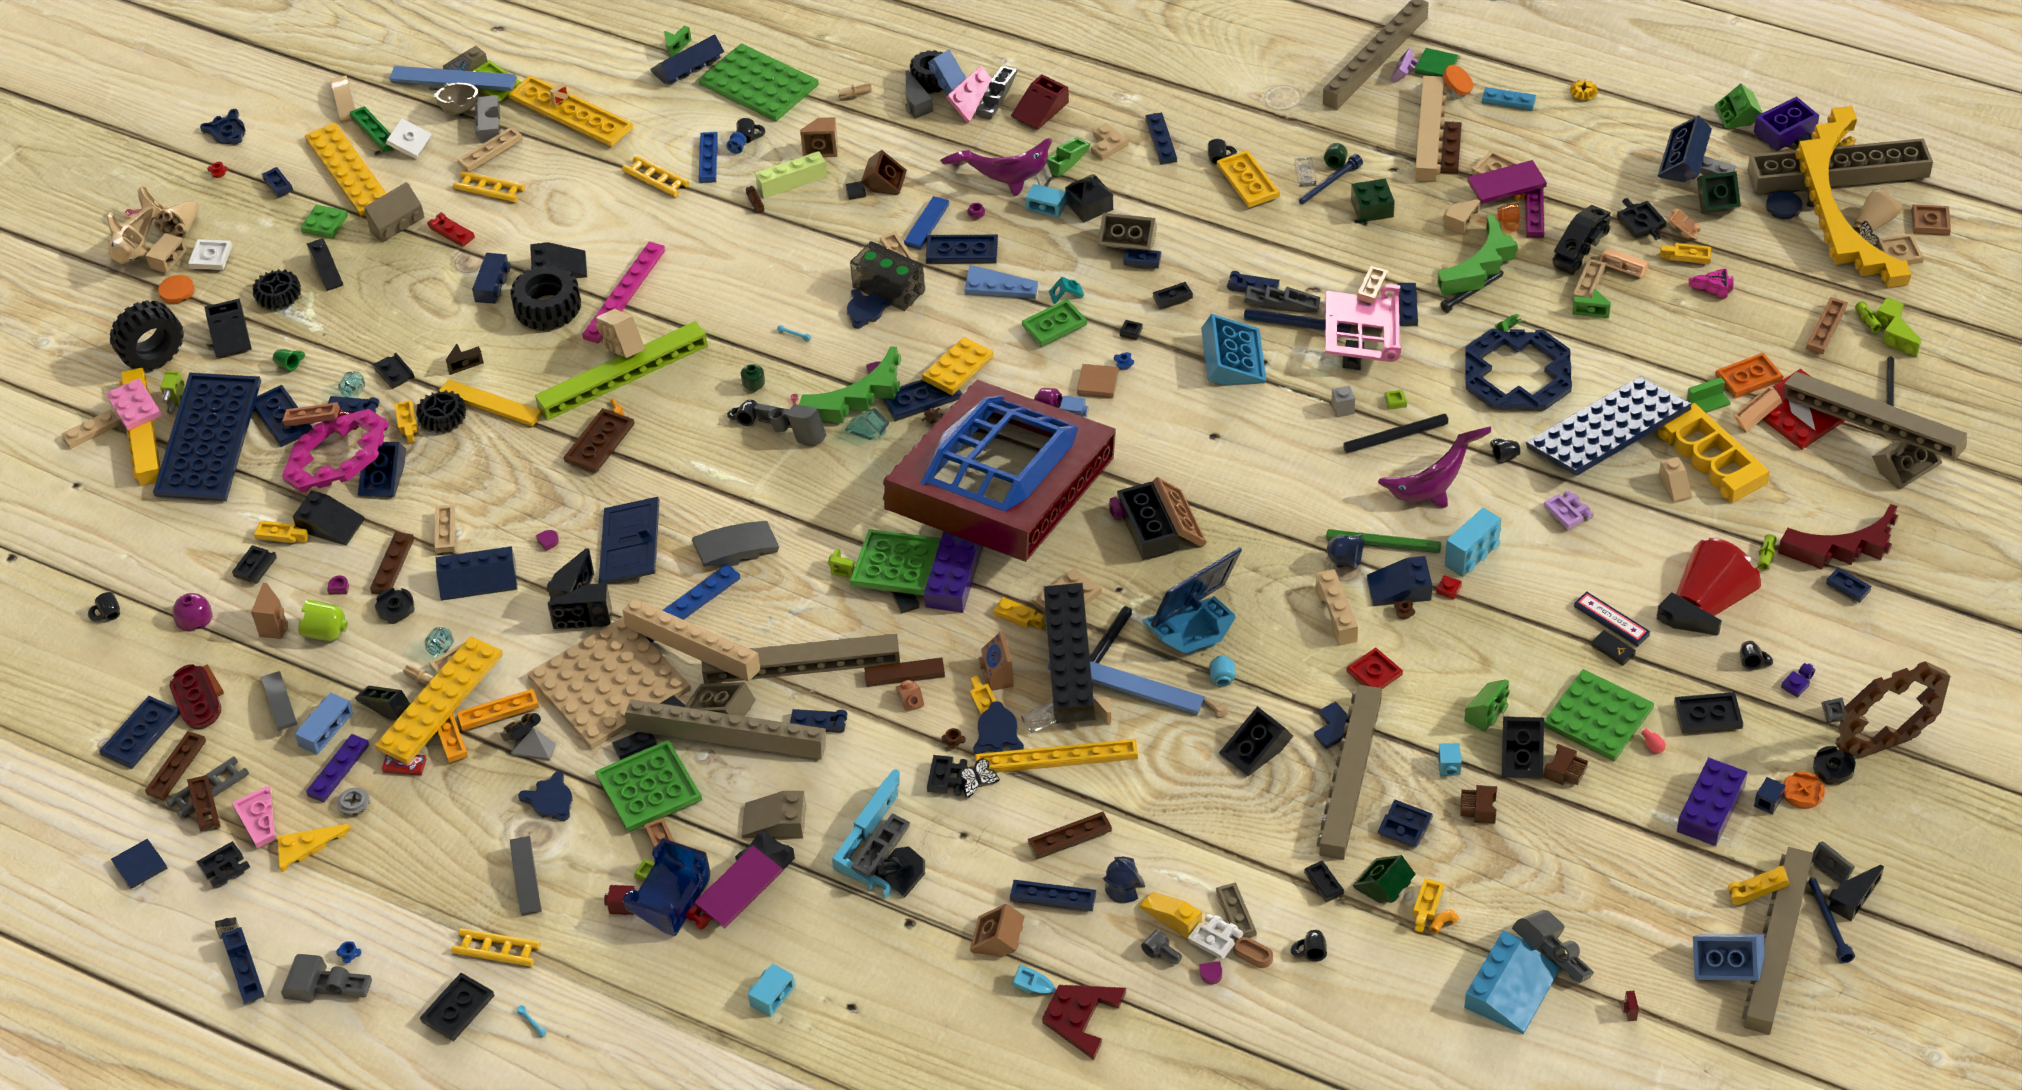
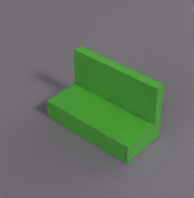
M1722 378L1688 388L1686 401L1690 402L1691 405L1695 403L1705 413L1731 404L1723 393L1725 381Z

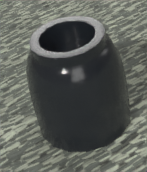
M741 118L736 123V132L745 135L746 143H750L753 138L762 137L766 132L763 126L755 125V122L750 118Z
M1213 139L1208 143V156L1211 163L1217 165V160L1237 154V150L1232 146H1226V142L1222 139ZM1226 150L1230 151V155H1226Z
M751 399L746 400L740 406L729 410L727 417L731 420H737L743 426H751L757 417L754 408L758 403Z
M1495 438L1490 441L1493 456L1498 463L1512 460L1520 455V446L1517 441Z
M102 593L96 597L95 605L88 611V617L93 621H99L104 618L108 621L114 620L120 615V606L114 593ZM98 609L101 615L97 616L95 610Z
M1746 641L1741 645L1740 658L1744 668L1754 670L1761 667V665L1767 667L1773 664L1772 657L1768 653L1761 651L1754 641Z
M1310 930L1304 939L1298 940L1291 946V954L1295 957L1305 956L1307 960L1313 962L1322 961L1327 956V944L1323 933L1319 930ZM1304 945V950L1299 951V947Z

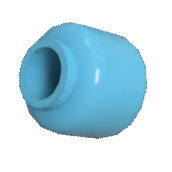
M1220 655L1210 662V679L1217 686H1228L1234 681L1236 672L1235 663L1232 659Z

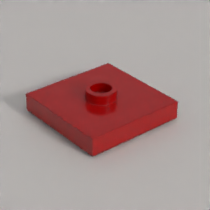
M1376 647L1346 668V672L1361 685L1382 689L1403 675V670Z

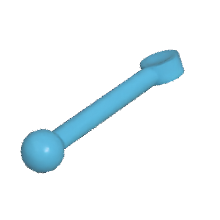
M779 325L777 327V330L779 332L784 331L802 337L805 341H809L811 339V336L809 334L804 335L786 329L782 325Z
M519 1006L517 1008L518 1014L525 1016L536 1028L539 1036H545L546 1030L540 1028L529 1016L525 1006Z

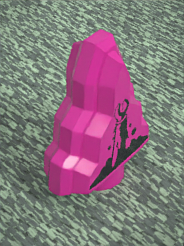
M1720 269L1706 275L1689 278L1688 284L1694 289L1705 290L1720 298L1728 297V291H1733L1734 278L1733 276H1728L1727 269Z

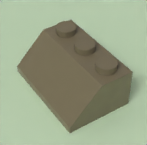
M407 182L364 207L370 233L382 243L424 218L422 204Z
M1103 213L1097 245L1151 251L1157 230L1156 219L1152 217Z
M1900 440L1872 456L1879 473L1898 489H1902L1942 464L1938 454Z

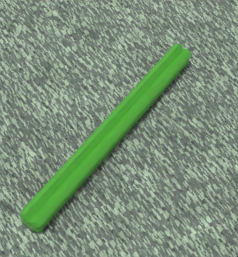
M1328 529L1326 540L1330 541L1339 535L1353 536L1362 533ZM1363 533L1361 538L1364 539V545L1437 553L1441 550V542L1434 540Z

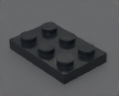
M1735 692L1674 698V705L1682 734L1743 729V720Z
M461 972L421 1015L420 1020L423 1024L455 1041L495 996L494 991Z

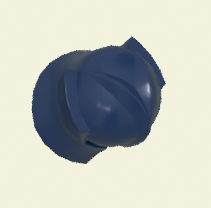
M1363 533L1353 536L1339 535L1329 541L1327 545L1328 556L1333 563L1337 564V567L1350 566L1354 569L1358 568L1364 547V539H1361Z
M1124 856L1114 857L1115 860L1107 867L1106 876L1102 878L1106 882V894L1113 901L1120 903L1139 899L1135 887L1125 889L1136 883L1145 887L1142 877L1138 874L1134 859Z

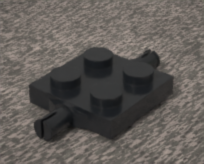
M1625 198L1622 203L1627 208L1617 212V218L1635 238L1651 234L1655 240H1659L1661 234L1657 230L1666 227V220L1649 201L1633 204L1629 198Z

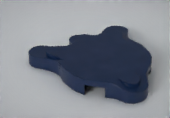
M231 109L225 118L216 116L212 122L200 125L202 132L210 134L220 144H239L242 142L246 132L244 123L238 118L239 112L237 109Z
M859 289L851 290L852 300L847 305V315L850 316L854 328H862L868 324V321L873 319L877 321L882 316L884 309L893 304V298L879 297L876 293L864 296Z
M992 702L990 707L980 716L978 720L979 737L973 746L975 754H982L988 750L1003 752L1004 746H1008L1012 751L1024 750V745L1017 736V720L1014 714L1006 709L1001 702Z
M555 772L549 780L538 781L536 783V791L523 790L519 792V800L532 805L534 811L543 818V815L552 816V819L560 821L569 819L570 805L573 797L570 789L564 784L562 772Z

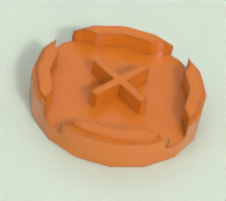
M1450 65L1444 70L1443 79L1449 89H1454L1457 91L1456 94L1461 96L1468 95L1472 91V79L1464 69L1456 65Z
M184 275L168 277L161 282L158 288L162 300L170 304L181 303V300L184 299L188 300L195 290L193 281Z
M1795 772L1790 777H1786L1783 783L1786 785L1784 798L1795 807L1806 809L1816 807L1824 797V784L1814 774Z

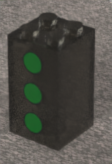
M870 241L850 261L853 288L859 289L868 295L871 293L891 302L892 306L905 311L925 292L923 264L873 241Z

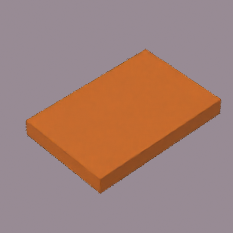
M1764 353L1715 371V376L1725 381L1724 386L1735 399L1778 383L1784 377Z

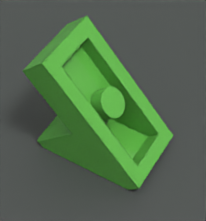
M685 25L675 35L664 31L669 58L678 54L692 40L690 27Z
M1594 289L1593 298L1574 296L1572 314L1609 318L1611 302Z

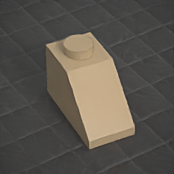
M1480 200L1453 204L1444 213V228L1464 235L1479 215Z
M1675 457L1661 461L1658 477L1673 503L1692 499L1687 471L1680 458Z

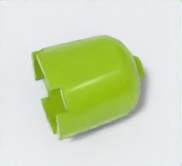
M309 599L304 603L301 612H305L303 621L299 620V635L305 638L334 641L341 636L342 632L346 631L348 621L345 620L344 611L339 606Z

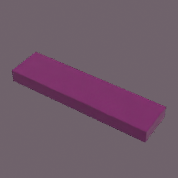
M1544 188L1526 192L1525 194L1526 238H1544Z

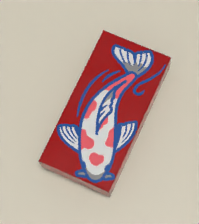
M386 755L382 771L383 773L422 775L427 759L425 755H416L409 764H405Z

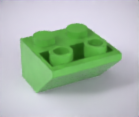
M1742 83L1715 104L1726 129L1750 126L1755 122L1756 116L1763 113L1754 93Z
M1504 679L1487 683L1465 708L1464 721L1484 732L1489 726L1492 727L1496 723L1498 716L1501 713L1503 714L1508 708L1509 681Z

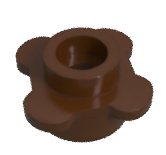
M932 407L924 413L926 417L922 419V422L926 420L930 424L940 416L938 412L940 408L934 410Z
M1411 600L1395 602L1396 615L1401 619H1408L1415 614V610L1412 607L1413 602Z
M951 728L942 736V741L946 742L950 749H955L960 743H964L966 738L961 736L960 730Z

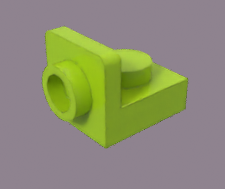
M838 548L829 556L828 565H830L831 574L847 578L852 577L855 568L854 560L841 558V552Z

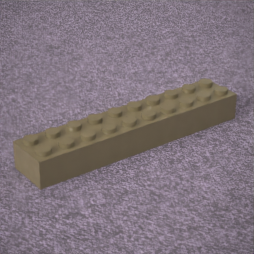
M1924 138L1837 146L1829 161L1830 187L1930 178L1933 160ZM1795 151L1750 155L1747 171L1755 194L1809 189L1805 185L1804 173H1801L1800 161L1796 158Z

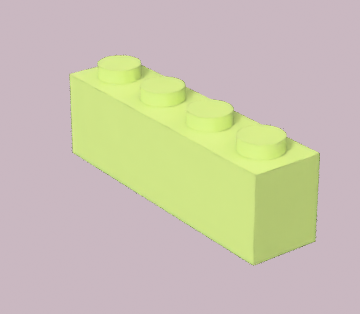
M818 151L756 172L757 189L763 198H767L827 177L826 161Z

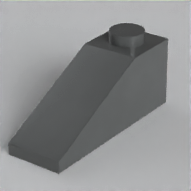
M905 71L907 100L905 107L907 112L911 113L915 119L933 112L932 98L910 71Z

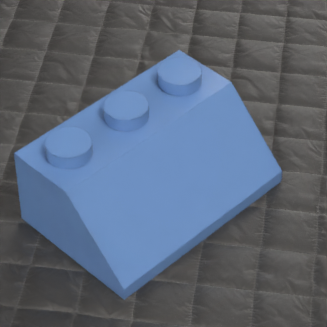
M1700 933L1693 936L1695 980L1759 981L1765 957L1764 934Z

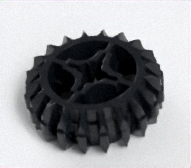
M280 269L277 271L272 270L270 273L265 272L264 276L259 275V279L255 280L253 296L257 304L262 308L266 307L267 310L273 308L274 311L277 308L282 310V307L286 306L289 308V304H294V301L299 299L301 284L292 271L287 272L286 269L283 271Z
M438 390L437 393L431 392L430 396L425 395V399H420V404H417L416 415L418 422L424 429H428L429 432L435 431L437 434L439 431L443 433L445 430L451 431L453 427L458 428V424H463V419L466 418L464 400L453 391L448 392L445 390L440 392Z

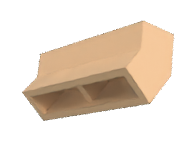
M1608 247L1601 253L1599 259L1600 262H1605L1608 267L1637 277H1643L1648 269V261Z
M1768 386L1738 411L1734 418L1738 425L1745 432H1748L1782 403L1781 397L1773 387Z

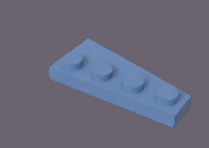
M973 265L969 266L965 285V295L1036 299L1038 281Z

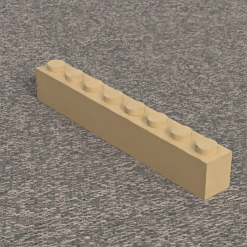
M1423 76L1415 181L1436 182V175H1440L1441 164L1437 163H1441L1442 153H1438V151L1442 152V141L1439 140H1443V129L1440 128H1444V118L1441 117L1445 115L1446 95L1443 94H1446L1447 85L1443 84V77Z
M633 599L622 610L626 628L749 682L760 671L758 652L637 599Z

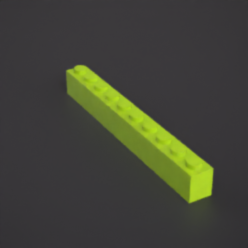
M694 321L644 344L645 350L628 358L618 356L536 394L537 407L541 410L547 421L707 347L706 333Z

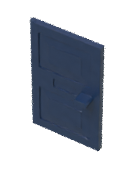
M659 497L604 508L598 584H608L655 574Z
M1238 547L1168 589L1151 626L1153 628L1159 626L1190 606L1196 611L1199 610L1202 605L1201 599L1225 585L1242 549Z

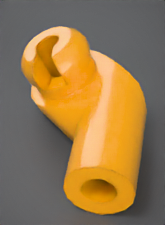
M1451 909L1437 914L1429 930L1434 934H1438L1445 922L1449 921L1450 924H1454L1458 921L1459 916Z

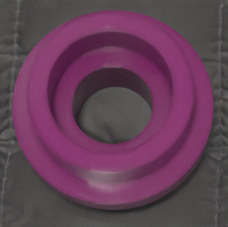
M972 203L968 208V215L971 218L978 219L985 214V208L980 203Z

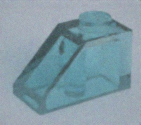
M873 408L854 417L845 430L848 433L872 440L876 437L881 438L886 433V427L889 425V422L876 408Z

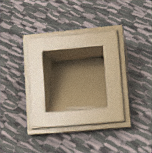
M1094 698L1096 713L1107 725H1111L1110 698Z

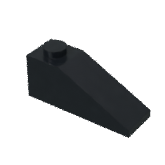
M324 239L307 243L311 261L326 291L343 286L339 272Z
M1673 592L1658 606L1656 619L1672 628L1717 636L1720 633L1722 620Z
M368 685L355 697L356 701L390 720H397L410 705L403 691L398 689Z
M1880 864L1842 882L1837 890L1833 889L1828 897L1830 911L1852 922L1881 880L1884 866Z

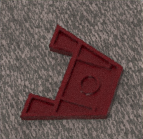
M1058 985L1042 1017V1023L1094 1060L1101 1047L1102 1038L1084 1033L1099 1002L1119 1008L1126 995V988Z

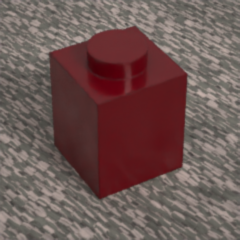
M610 885L609 892L605 893L604 904L608 906L609 914L634 915L637 901L635 886Z

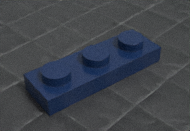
M1398 283L1400 285L1399 325L1418 326L1416 283Z

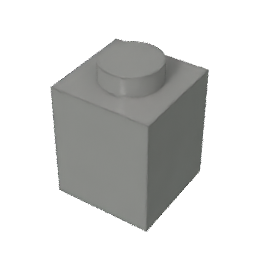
M1350 385L1332 389L1331 405L1336 417L1355 414V397Z

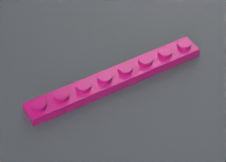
M650 241L647 243L595 317L613 309L623 311L665 252L664 245ZM594 317L582 333V337L584 340L599 344L603 336L597 330V320Z

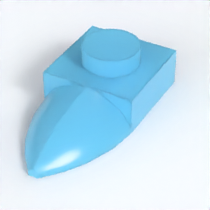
M1019 965L1012 986L1029 994L1032 992L1047 994L1056 991V988L1046 976L1026 966Z

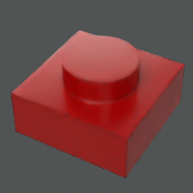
M1444 575L1436 588V594L1455 599L1462 586V581Z

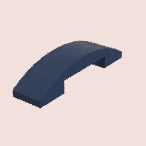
M239 927L221 934L244 1004L265 997L242 928Z

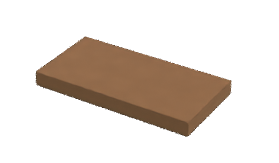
M1156 477L1152 482L1177 534L1203 547L1206 544L1205 537L1182 490Z

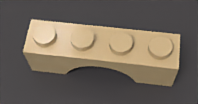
M1335 569L1316 573L1315 588L1320 601L1325 602L1328 607L1332 630L1338 646L1357 642L1358 625Z

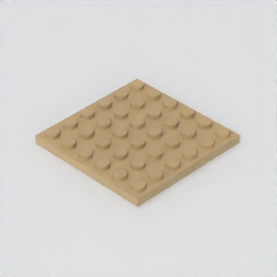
M624 617L527 673L531 682L591 749L626 729L625 712L631 699L661 703L673 695L679 698L691 690L690 684L644 635L625 627Z

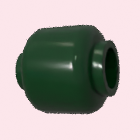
M1340 143L1330 144L1324 154L1326 165L1331 168L1342 167L1348 156L1346 147Z
M749 364L741 370L742 385L745 389L757 391L764 386L765 376L761 366Z

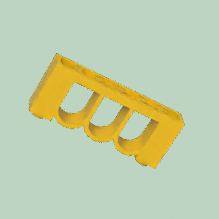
M1695 403L1691 405V410L1659 428V437L1670 446L1674 444V449L1680 455L1692 457L1691 463L1694 469L1702 473H1709L1710 483L1719 488L1722 496L1731 503L1768 484L1770 471ZM1699 430L1706 436L1695 442L1684 440V438ZM1716 446L1723 451V453L1712 458L1701 455ZM1733 462L1741 468L1731 474H1724L1718 471Z

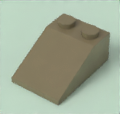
M745 682L700 684L685 707L745 716L756 699Z
M781 791L746 802L742 838H755L761 830L766 831L773 838H803L806 814L804 791Z

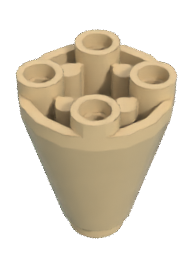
M1885 188L1872 190L1854 223L1853 229L1859 234L1860 227L1864 221L1870 224L1873 231L1898 216L1902 208L1901 203L1890 196V192Z
M186 201L163 209L157 214L154 226L162 235L168 233L184 238L198 214L199 206L194 201Z

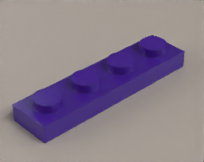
M351 734L306 790L307 796L324 803L368 748V740Z

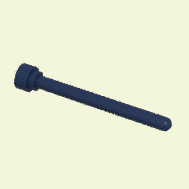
M1353 154L1349 157L1346 165L1299 198V203H1306L1349 170L1361 167L1363 165L1362 158L1358 154Z
M1809 878L1808 883L1836 943L1835 954L1840 963H1848L1855 958L1853 949L1848 944H1845L1816 878Z

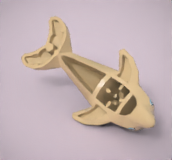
M141 185L138 189V198L142 211L121 225L118 224L112 212L108 213L107 219L112 234L108 242L109 255L111 259L120 264L130 263L138 257H146L147 252L151 249L145 246L153 219H156L160 211L169 208L157 202L144 185Z

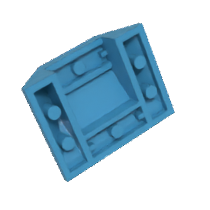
M1213 596L1201 600L1202 605L1199 610L1196 611L1190 606L1155 628L1151 626L1155 616L1142 620L1162 642L1183 653H1194L1197 649L1212 647L1215 643L1221 642L1236 617L1230 609Z

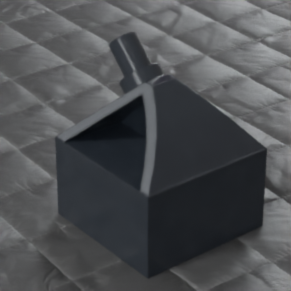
M1095 174L1077 180L1065 187L1066 204L1083 223L1114 210L1113 194Z

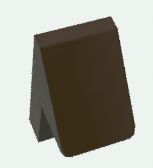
M456 344L446 359L449 375L484 363L479 346L461 352L458 344Z

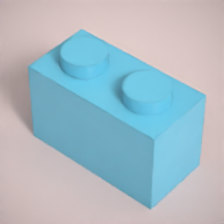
M1033 184L1026 196V210L1059 218L1066 206L1065 191Z
M772 963L768 970L763 971L760 980L749 989L750 1006L771 1017L794 989V975Z

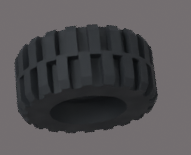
M557 265L535 266L531 270L527 269L523 275L520 274L516 278L510 290L516 318L523 325L529 326V328L534 330L536 328L539 331H544L545 329L554 330L556 327L561 328L565 323H570L581 308V297L577 279L570 271L563 267L559 268ZM554 295V297L550 299L537 300L538 298L543 296Z
M149 300L142 301V303L137 302L132 307L128 306L125 308V311L117 316L118 319L114 320L112 324L113 329L110 330V344L124 364L131 369L143 367L144 371H147V369L154 370L158 366L162 367L165 365V362L171 361L173 359L172 356L178 353V348L181 347L182 338L184 337L183 326L165 304L158 301L150 302ZM157 328L150 338L137 343L144 333Z

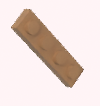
M1830 297L1806 344L1807 350L1824 354L1847 308L1848 302Z

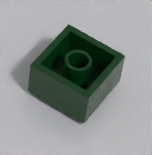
M1737 171L1701 175L1697 178L1701 213L1734 210L1741 207Z
M1386 178L1351 184V201L1359 223L1394 217L1395 201Z

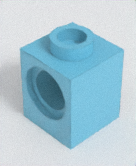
M1460 743L1439 744L1438 761L1440 775L1454 776L1461 774Z

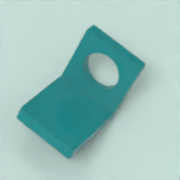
M1062 276L1049 290L1052 301L1055 304L1065 292L1081 298L1084 296L1079 283ZM1060 287L1059 294L1055 296L1056 289Z

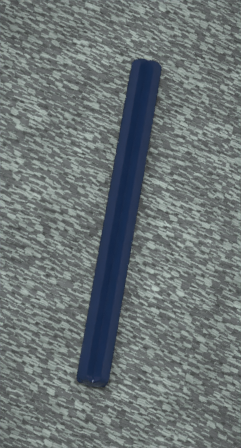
M1245 309L1244 318L1248 320L1325 330V319L1254 309ZM1337 324V332L1350 333L1351 324Z

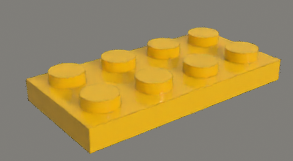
M1248 150L1217 160V167L1248 208L1280 197L1279 190Z
M962 337L922 375V380L953 395L993 358L994 351L966 337Z

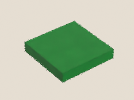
M1425 48L1415 68V73L1443 77L1444 70L1448 66L1456 64L1458 55Z

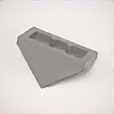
M532 728V730L516 739L511 754L513 756L550 761L556 744Z

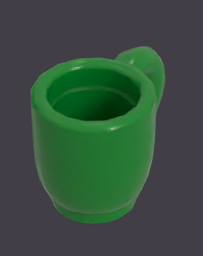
M279 349L274 352L273 361L279 367L293 371L298 367L300 360L304 359L305 353L300 350Z

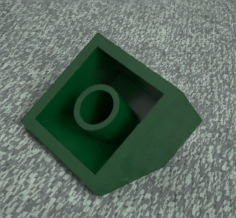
M1402 855L1376 858L1352 886L1378 903H1392L1399 898V893L1411 884V879L1416 873Z

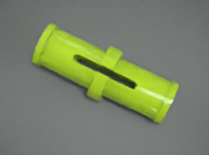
M1864 301L1858 302L1855 305V310L1860 314L1862 322L1867 324L1873 333L1879 332L1882 329V324L1877 320L1875 312L1870 310Z
M1767 534L1764 537L1763 546L1759 550L1760 558L1757 567L1762 571L1769 570L1771 559L1775 555L1774 548L1777 537L1772 534Z

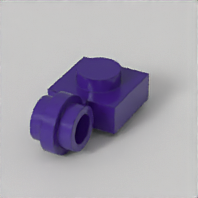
M1804 663L1798 673L1792 671L1782 682L1781 688L1798 698L1809 687L1810 680L1808 679L1813 677L1816 669L1813 668L1812 664Z

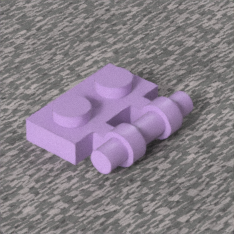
M1569 490L1563 494L1565 498L1558 494L1544 502V508L1567 530L1582 523L1583 516L1588 520L1594 516L1590 508L1586 504H1582L1579 501V497L1576 494H1572Z

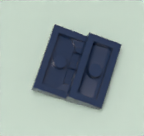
M1394 799L1388 814L1384 816L1378 834L1416 848L1433 818V813Z

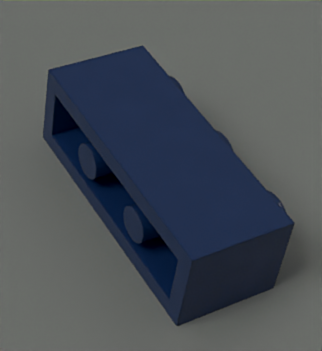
M485 254L472 288L475 302L496 304L497 298L501 296L502 285L506 282L507 272H510L511 268L507 254Z

